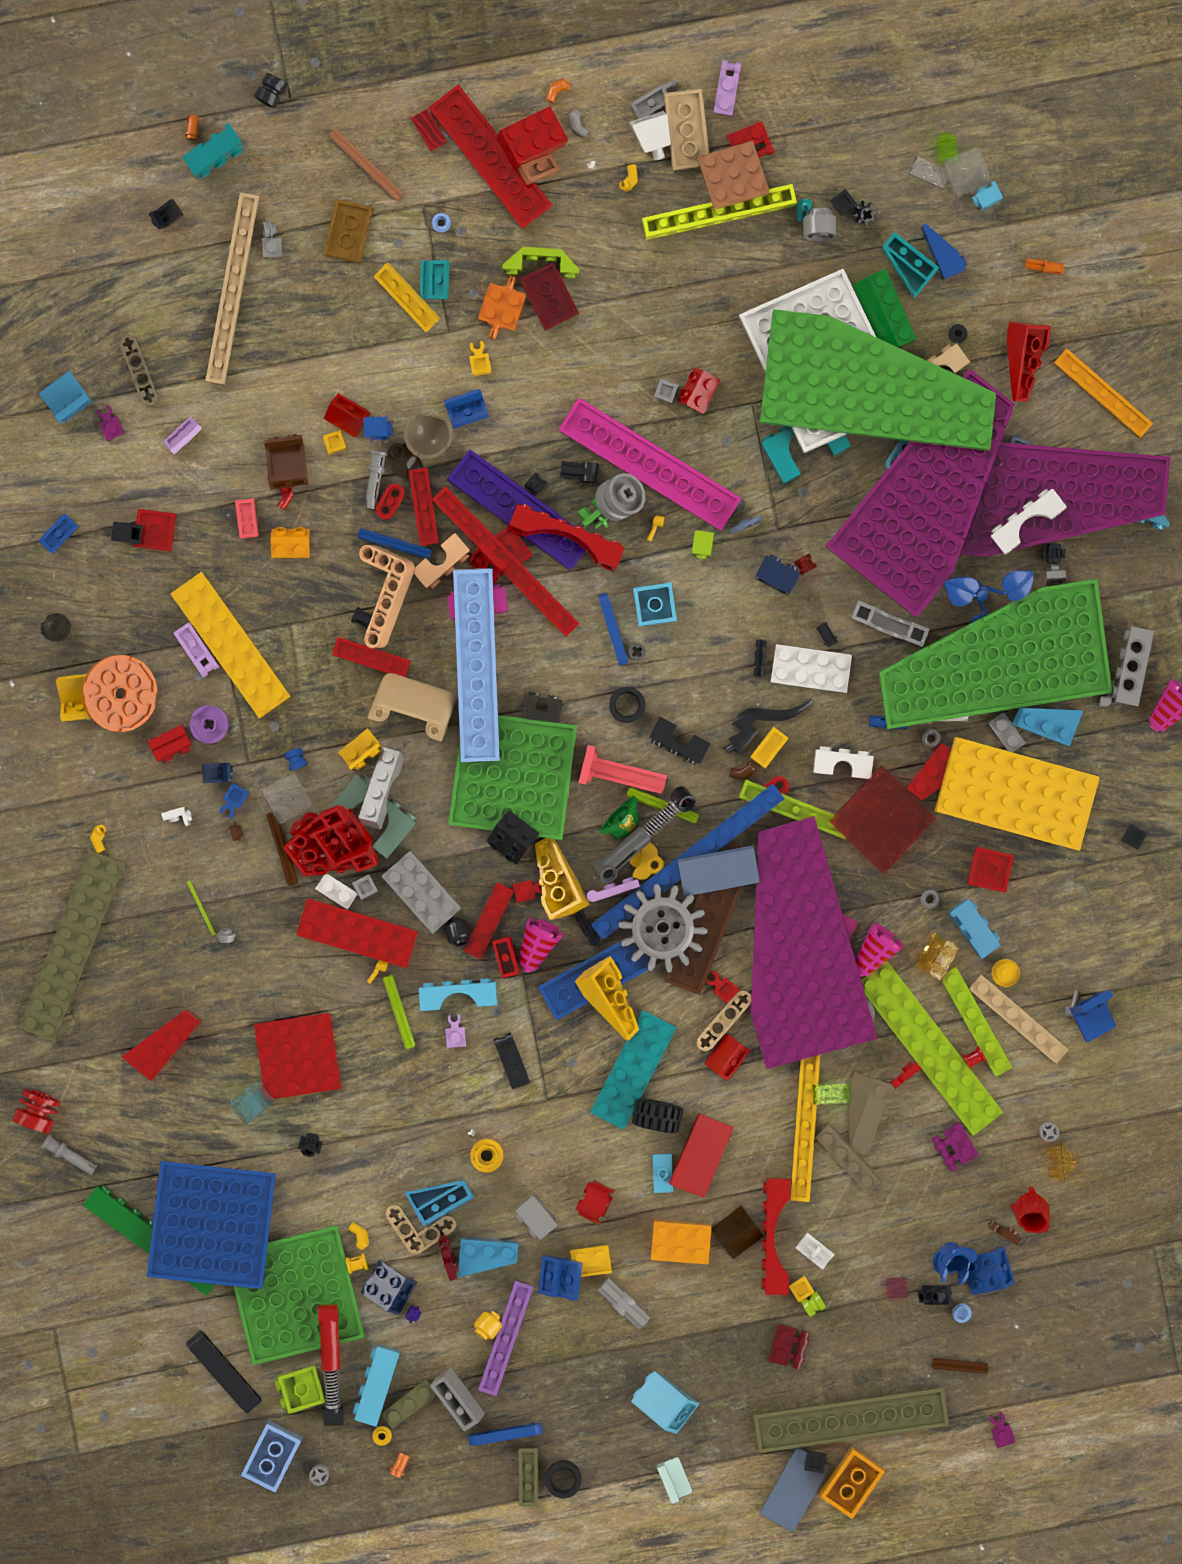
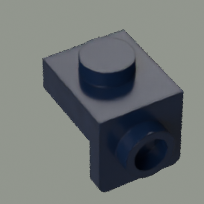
M230 763L202 764L203 783L231 782L233 769Z

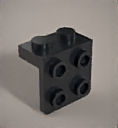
M508 810L496 824L487 843L492 849L505 856L509 862L518 864L527 848L539 835V832Z

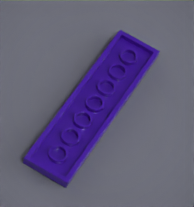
M470 449L447 478L449 483L508 526L517 504L528 505L536 512H546L553 519L565 520ZM542 533L524 537L569 571L572 570L586 551L576 542L556 534Z

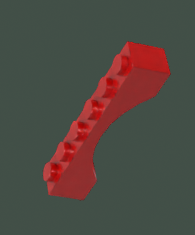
M517 504L507 529L524 537L542 533L566 537L584 548L592 557L596 566L611 572H615L625 548L615 540H605L600 534L588 533L583 527H573L568 525V522L563 519H553L548 513L536 512L525 504Z
M767 1177L766 1182H763V1194H766V1201L762 1203V1212L766 1213V1220H762V1232H766V1240H762V1251H765V1259H762L761 1268L765 1270V1278H761V1290H765L766 1295H789V1275L778 1259L774 1235L779 1214L790 1200V1178Z

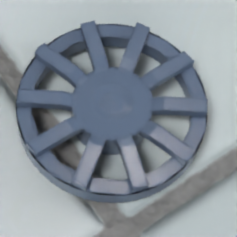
M759 515L754 518L745 519L737 523L738 525L730 528L729 532L731 535L746 529L748 526L750 527L761 522L763 517Z

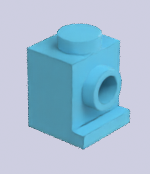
M995 181L991 182L989 188L986 185L978 189L977 194L971 197L976 208L979 207L980 211L1003 199Z

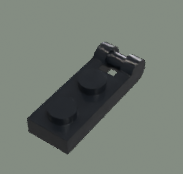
M509 1032L502 1038H494L493 1041L510 1085L514 1089L529 1083L530 1080L512 1033ZM509 1043L511 1048L503 1050L502 1045Z

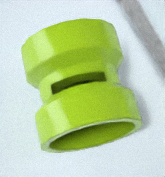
M817 1291L811 1295L810 1300L805 1298L800 1301L810 1318L816 1314L815 1310L822 1311L827 1308Z

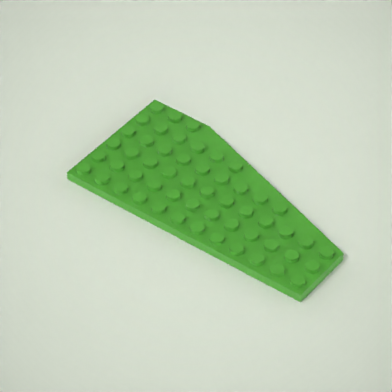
M773 309L760 423L990 451L996 401L995 392L831 316Z
M1089 579L1039 587L1028 593L1021 600L1012 601L878 671L886 729L1113 693L1098 580Z

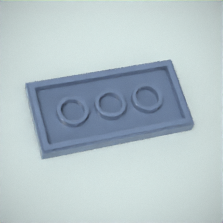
M753 846L678 859L684 897L690 894L696 895L760 883Z
M800 1447L795 1448L759 1512L762 1516L791 1532H794L831 1466L825 1462L824 1473L805 1471L804 1465L807 1451Z

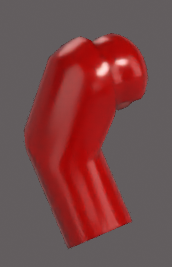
M292 487L279 489L282 498L277 506L283 510L287 508L294 497Z

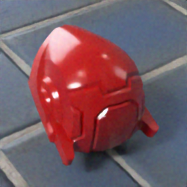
M1029 1187V1192L1021 1195L1014 1204H1010V1207L1014 1211L1018 1225L1024 1231L1045 1233L1050 1228L1049 1205L1043 1197L1036 1193L1033 1187Z

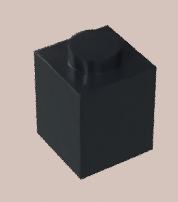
M113 522L111 541L141 544L143 525Z

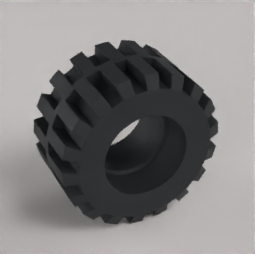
M640 1098L636 1100L632 1123L649 1130L677 1133L680 1129L683 1108L663 1101Z

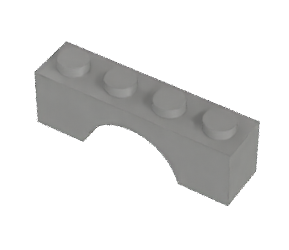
M859 600L856 602L850 617L852 621L920 648L923 647L930 630L914 622L890 615Z
M381 748L358 817L365 826L377 829L382 828L387 813L388 793L392 782L399 776L404 762V757L400 751Z

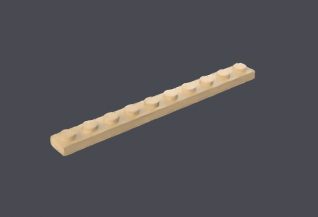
M240 192L206 382L221 385L226 383L260 198L257 195Z

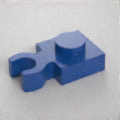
M232 783L223 800L227 801V804L220 808L219 813L222 814L225 809H229L230 815L228 818L231 819L235 813V806L240 809L250 792Z

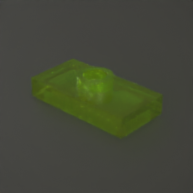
M849 1083L813 1085V1104L850 1103Z

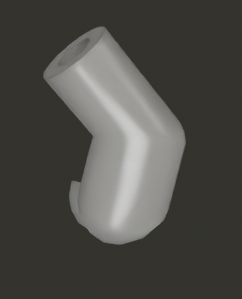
M574 110L568 117L570 129L585 139L590 130L581 125V112Z

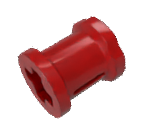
M979 1046L969 1054L962 1055L970 1070L978 1063L987 1061Z

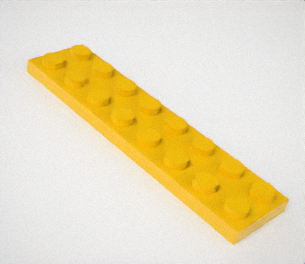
M202 571L171 593V596L259 719L291 697Z

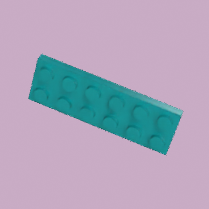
M642 1010L636 1021L639 1030L630 1040L626 1041L590 1113L623 1130L634 1112L636 1100L641 1098L677 1028Z

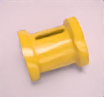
M365 1253L358 1257L345 1258L349 1274L361 1269L368 1270Z

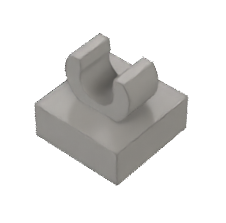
M1058 563L1051 564L1050 571L1046 572L1045 586L1064 584L1066 581V571H1059Z

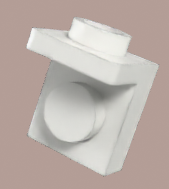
M186 807L161 813L163 821L168 820L169 823L180 820L179 816L183 817L185 826L191 825L190 821L193 820L190 810H186Z

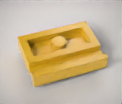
M608 1244L570 1250L571 1260L583 1262L581 1277L612 1273Z

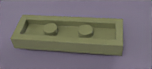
M427 1378L381 1413L392 1429L436 1396Z
M519 1447V1506H538V1447Z

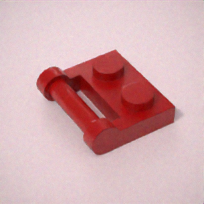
M762 121L726 135L730 147L753 141L754 146L764 142L765 147L756 150L758 158L775 153Z
M484 542L477 546L468 560V563L474 569L488 568L491 564L494 567L492 570L493 584L498 580L500 572L504 571L507 567V562L504 559H499Z

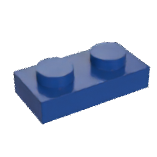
M64 513L38 541L50 553L54 554L79 526Z

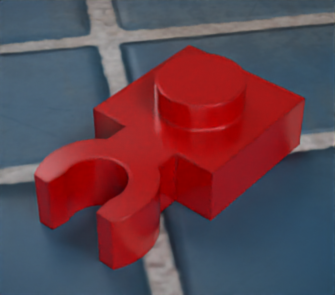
M531 880L513 884L517 903L535 899L536 892L542 894V890L539 888V881L535 885H532Z
M712 971L716 979L713 982L706 979V983L710 986H715L716 988L713 992L728 1004L740 989L726 977L721 981L718 973Z
M915 1061L905 1064L901 1068L903 1071L890 1081L895 1089L921 1069Z

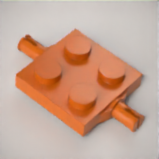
M509 275L506 286L489 284L478 320L492 326L488 336L491 339L496 340L499 329L515 332L527 295L513 289L517 279L514 276Z

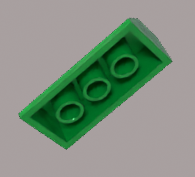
M886 268L851 285L876 338L898 348L915 342L916 336Z

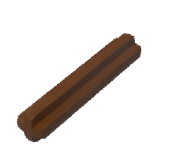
M933 1358L931 1364L933 1369L987 1374L989 1369L987 1363Z

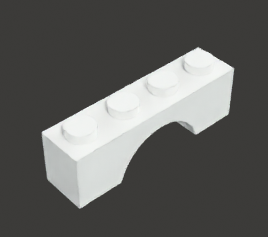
M1045 489L1038 495L1040 499L1034 503L1031 500L1022 507L1024 509L1023 512L1019 515L1014 513L1007 519L1009 522L1006 525L1002 526L1000 524L992 530L993 535H991V538L1004 555L1020 544L1019 530L1028 518L1043 516L1052 520L1067 508L1054 489L1050 491Z

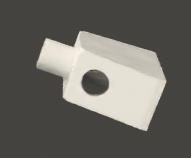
M662 111L629 122L641 149L645 153L652 151L654 160L664 158L665 155L662 147L671 144L667 114Z

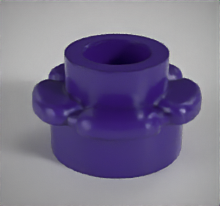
M411 1305L408 1309L405 1319L409 1320V1323H412V1321L417 1322L421 1315L419 1306Z

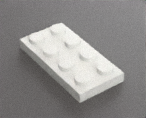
M776 644L770 683L847 693L852 655Z

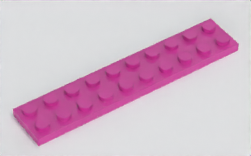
M579 397L558 430L722 531L742 499Z

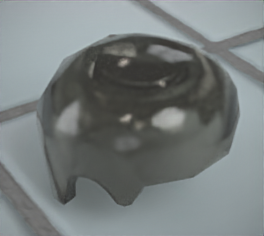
M60 613L47 615L46 619L40 624L41 634L52 642H61L70 634L71 622L65 615Z

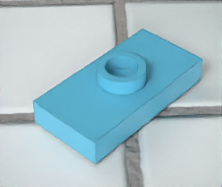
M672 1153L653 1154L654 1193L673 1192V1186L668 1184L673 1174Z

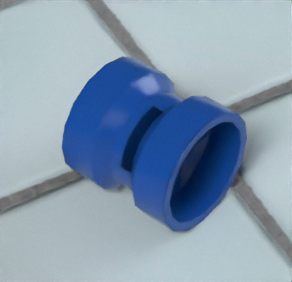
M301 747L284 753L285 759L289 760L288 767L290 772L308 765L306 759L302 757L303 750Z

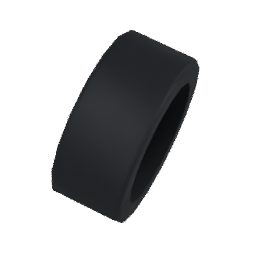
M633 687L619 688L610 698L609 708L611 714L620 722L631 723L636 721L645 710L644 696ZM622 694H632L638 700V709L631 716H623L616 709V701Z
M560 1460L548 1468L545 1481L548 1491L553 1496L564 1499L574 1496L579 1491L582 1478L578 1466L573 1462ZM560 1468L569 1469L575 1476L574 1485L568 1490H559L552 1482L553 1474Z

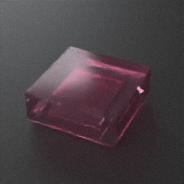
M905 1277L886 1278L887 1298L907 1297Z

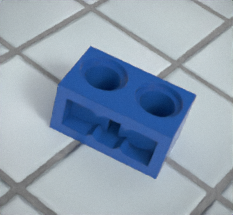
M387 416L363 418L364 437L367 441L390 440V435H393V424L388 420Z

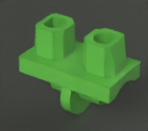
M596 497L591 501L597 508L594 513L591 514L586 507L578 512L580 519L583 521L582 525L585 528L597 518L598 521L594 524L596 529L601 525L605 528L609 527L606 522L608 518L601 516L602 513L596 504Z

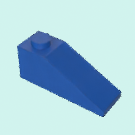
M927 224L922 225L921 230L935 264L939 267L938 271L942 280L944 281L963 273L966 270L965 266H967L964 256H960L954 247Z

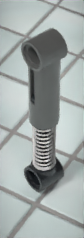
M684 786L675 788L671 793L669 803L666 804L667 807L664 806L665 809H661L662 812L659 811L660 814L656 813L657 816H654V819L651 818L652 821L649 820V824L646 822L647 825H644V828L639 826L606 857H600L595 860L592 869L603 883L614 881L618 871L652 841L655 832L658 833L657 830H660V827L663 828L662 825L668 824L670 818L673 819L672 816L675 817V813L689 812L695 807L696 799Z

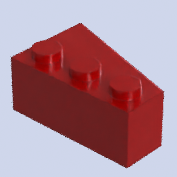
M940 743L905 789L919 800L925 799L940 789L951 749Z

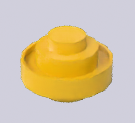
M1001 959L993 965L991 975L996 984L1002 987H1010L1018 981L1020 970L1014 961Z

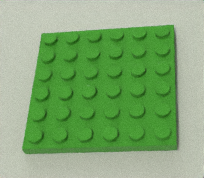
M498 715L500 761L461 762L459 741L448 825L493 831L496 824L510 810L539 832L537 837L563 840L578 726Z
M338 1225L268 1242L263 1289L233 1286L253 1365L321 1349L318 1305L338 1304L339 1344L365 1338Z

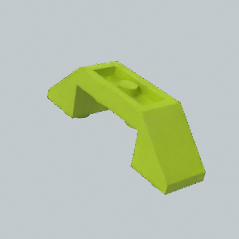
M522 247L502 267L506 274L518 275V272H522L523 257H526L528 261H538V258H546L545 261L557 262V259H561L560 275H564V278L574 279L575 276H579V268L564 251L554 248Z

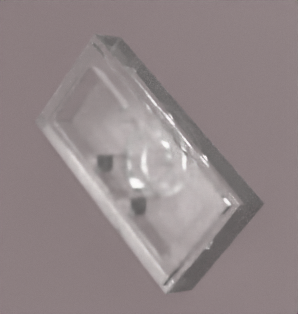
M915 156L909 175L944 189L951 171L924 158Z

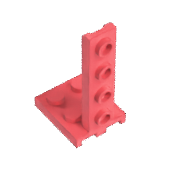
M588 745L579 783L586 785L587 781L591 782L592 777L663 794L667 775L597 758L598 752L595 751V747Z

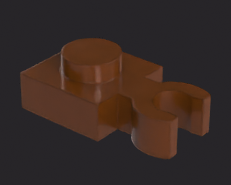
M993 1220L988 1224L990 1229L1015 1245L1021 1240L1017 1236L1019 1232L1011 1227L1006 1229Z

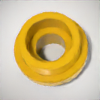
M379 1426L373 1431L372 1437L376 1444L383 1446L390 1442L392 1433L388 1427ZM384 1433L386 1437L385 1439H380L378 1435Z

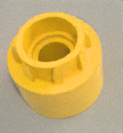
M492 1138L478 1140L473 1145L470 1153L473 1166L477 1170L486 1173L498 1169L504 1157L501 1144ZM483 1151H491L493 1157L490 1160L483 1159L481 1155Z

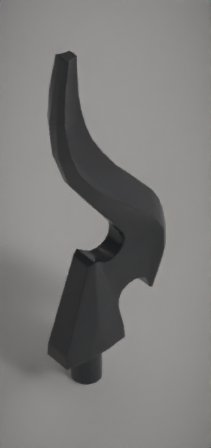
M810 699L798 707L787 710L760 708L744 710L731 724L738 725L740 732L728 738L731 743L723 748L726 754L733 750H736L738 754L742 752L758 732V730L752 727L753 721L788 720L803 712L813 701Z

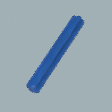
M360 529L358 532L359 539L421 558L430 559L432 554L431 549L372 531Z

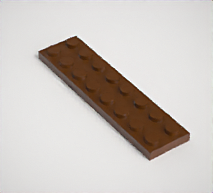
M729 842L717 852L742 847ZM742 886L697 895L691 913L703 909L705 914L700 918L694 919L693 924L694 927L707 928V934H693L692 941L698 943L702 950L697 952L691 947H687L683 951L689 959L687 966L681 962L679 956L673 957L671 962L673 965L672 972L667 973L665 982L698 995L701 994Z

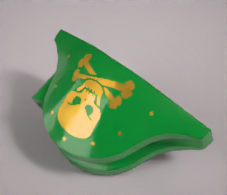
M633 795L620 805L608 817L599 832L601 834L610 833L618 840L622 836H629L639 826V816L636 808L637 797Z

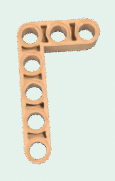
M364 545L359 551L361 560L388 572L364 638L365 644L368 647L384 648L391 636L414 574L415 566L412 561L382 547ZM388 557V560H389V561H388V564L386 565L385 560H386V558ZM402 565H404V571H403V572L401 571V566H402ZM396 582H397V584H398L397 590L395 589V583H396ZM389 600L391 601V606H390V608L388 607V601H389ZM382 618H384L385 621L384 625H382L381 623ZM376 635H377V637H378V642H377V643L375 642V637H376Z

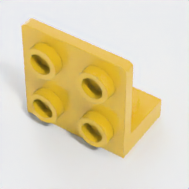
M367 728L338 753L348 764L350 770L355 769L358 771L367 764L365 762L366 759L369 757L373 759L380 753L382 745Z

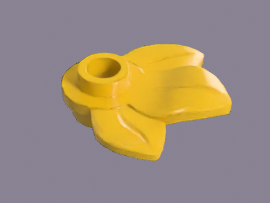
M651 843L646 845L629 861L636 868L633 872V877L640 880L647 879L651 874L656 875L664 868V861L658 856L657 848ZM653 861H656L658 863V867L656 869H653L651 867V863Z

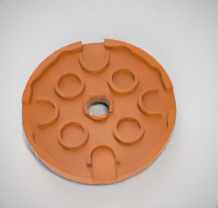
M112 655L98 661L87 673L82 687V701L88 716L98 726L114 732L131 731L141 726L151 716L156 705L157 685L152 672L143 662L126 655ZM118 688H122L124 691V695L120 699L116 698Z

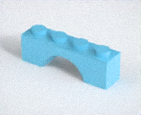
M491 978L480 979V983H473L472 980H461V984L445 981L440 986H434V982L423 983V987H419L420 1011L440 1010L444 999L454 993L469 995L474 999L478 1007L497 1005L496 981L492 982Z

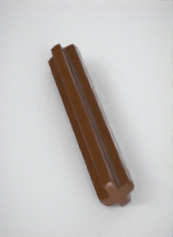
M276 812L268 813L266 816L287 884L289 886L297 884L298 880L291 858L283 849L286 841Z

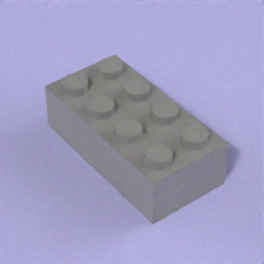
M409 851L382 875V878L432 934L462 908L412 851Z

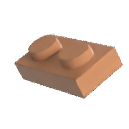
M551 154L522 164L518 168L527 185L556 174L560 170Z

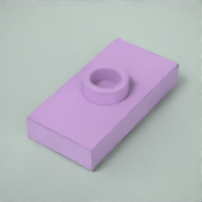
M190 416L163 443L173 454H176L202 428Z

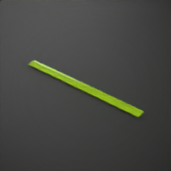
M187 881L188 887L212 936L216 935L191 881Z

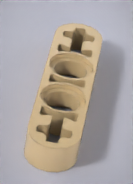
M745 990L739 991L699 1035L697 1046L700 1050H711L751 1004L749 992ZM740 994L742 996L746 994V999L748 1000V1002L746 1004L744 1002L740 1004L739 1007L742 1008L741 1011H739L736 1006L731 1005L733 1001H735L736 1004L739 1002L740 999L738 998V996ZM728 1008H733L736 1011V1016L733 1019H728L725 1016V1011ZM717 1022L723 1025L721 1033H715L712 1030V1026ZM708 1030L717 1037L715 1040L713 1038L709 1040V1047H701L702 1042L700 1040L702 1038L707 1039L709 1034L706 1032Z

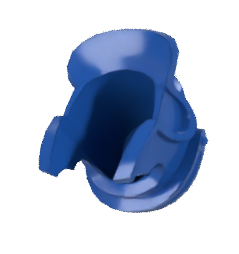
M947 1242L935 1253L932 1264L934 1270L940 1274L941 1282L945 1283L947 1274L957 1271L958 1284L963 1285L969 1276L968 1269L970 1263L976 1261L977 1255L971 1248L959 1247L955 1242Z

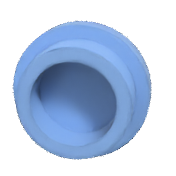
M960 1303L953 1308L952 1315L957 1322L964 1323L971 1318L972 1312L968 1305Z

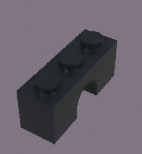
M659 717L649 736L652 739L651 743L660 748L662 744L669 748L668 752L677 757L679 753L686 757L685 761L694 766L696 762L700 764L711 743L693 735L689 743L685 745L678 744L673 737L677 725Z

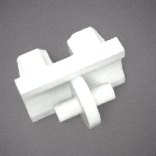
M806 1233L795 1247L821 1269H824L835 1255L809 1233Z

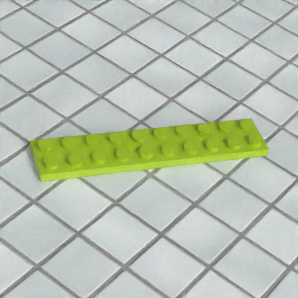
M888 961L870 976H865L861 979L868 1000L973 1136L1004 1113Z

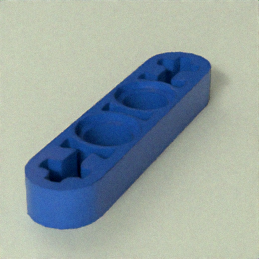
M607 592L598 594L619 666L628 664Z
M530 1423L469 1434V1445L475 1446L539 1435L543 1433L542 1423Z

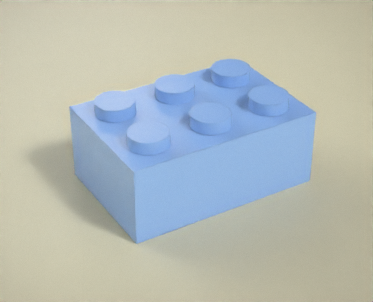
M268 1420L241 1476L276 1492L303 1437Z

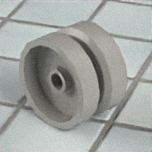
M622 473L603 482L596 492V504L603 516L613 521L623 520L639 512L645 503L643 485L631 474Z

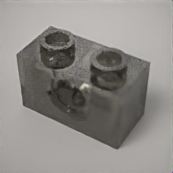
M529 692L528 695H524L521 718L559 723L562 700H559L557 695L548 694L547 698L540 697V693ZM539 702L547 704L546 712L540 713L537 711L536 706Z

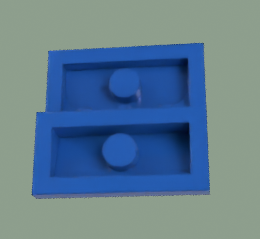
M543 1255L538 1293L551 1297L559 1296L573 1301L578 1300L583 1262Z

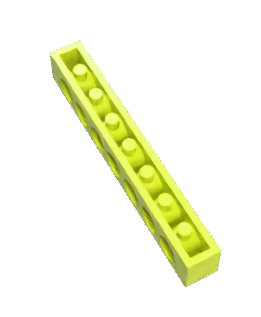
M793 184L769 189L770 194L716 210H714L712 202L642 218L646 240L795 207L797 201Z

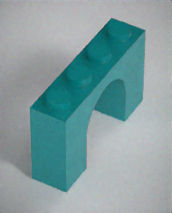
M787 426L780 428V433L775 436L773 433L763 438L764 442L761 443V447L782 484L791 481L801 474L789 452V443L795 434L792 428ZM845 435L826 443L833 457L851 447Z

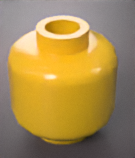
M491 1311V1313L482 1312L474 1323V1332L483 1340L494 1339L502 1328V1323L499 1321L501 1317L494 1311Z

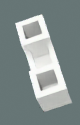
M820 746V750H815L813 773L833 775L835 764L839 761H846L851 766V777L871 779L874 756H869L870 752L858 751V754H850L848 749H839V752H833L831 747Z

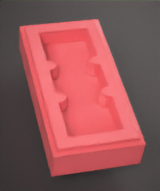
M255 499L236 500L239 539L259 537Z

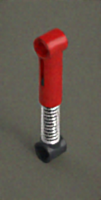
M338 1304L318 1305L321 1369L326 1374L324 1376V1383L326 1384L325 1397H327L325 1399L326 1406L323 1407L324 1426L344 1425L343 1406H341L339 1399L340 1383L338 1371L341 1368Z

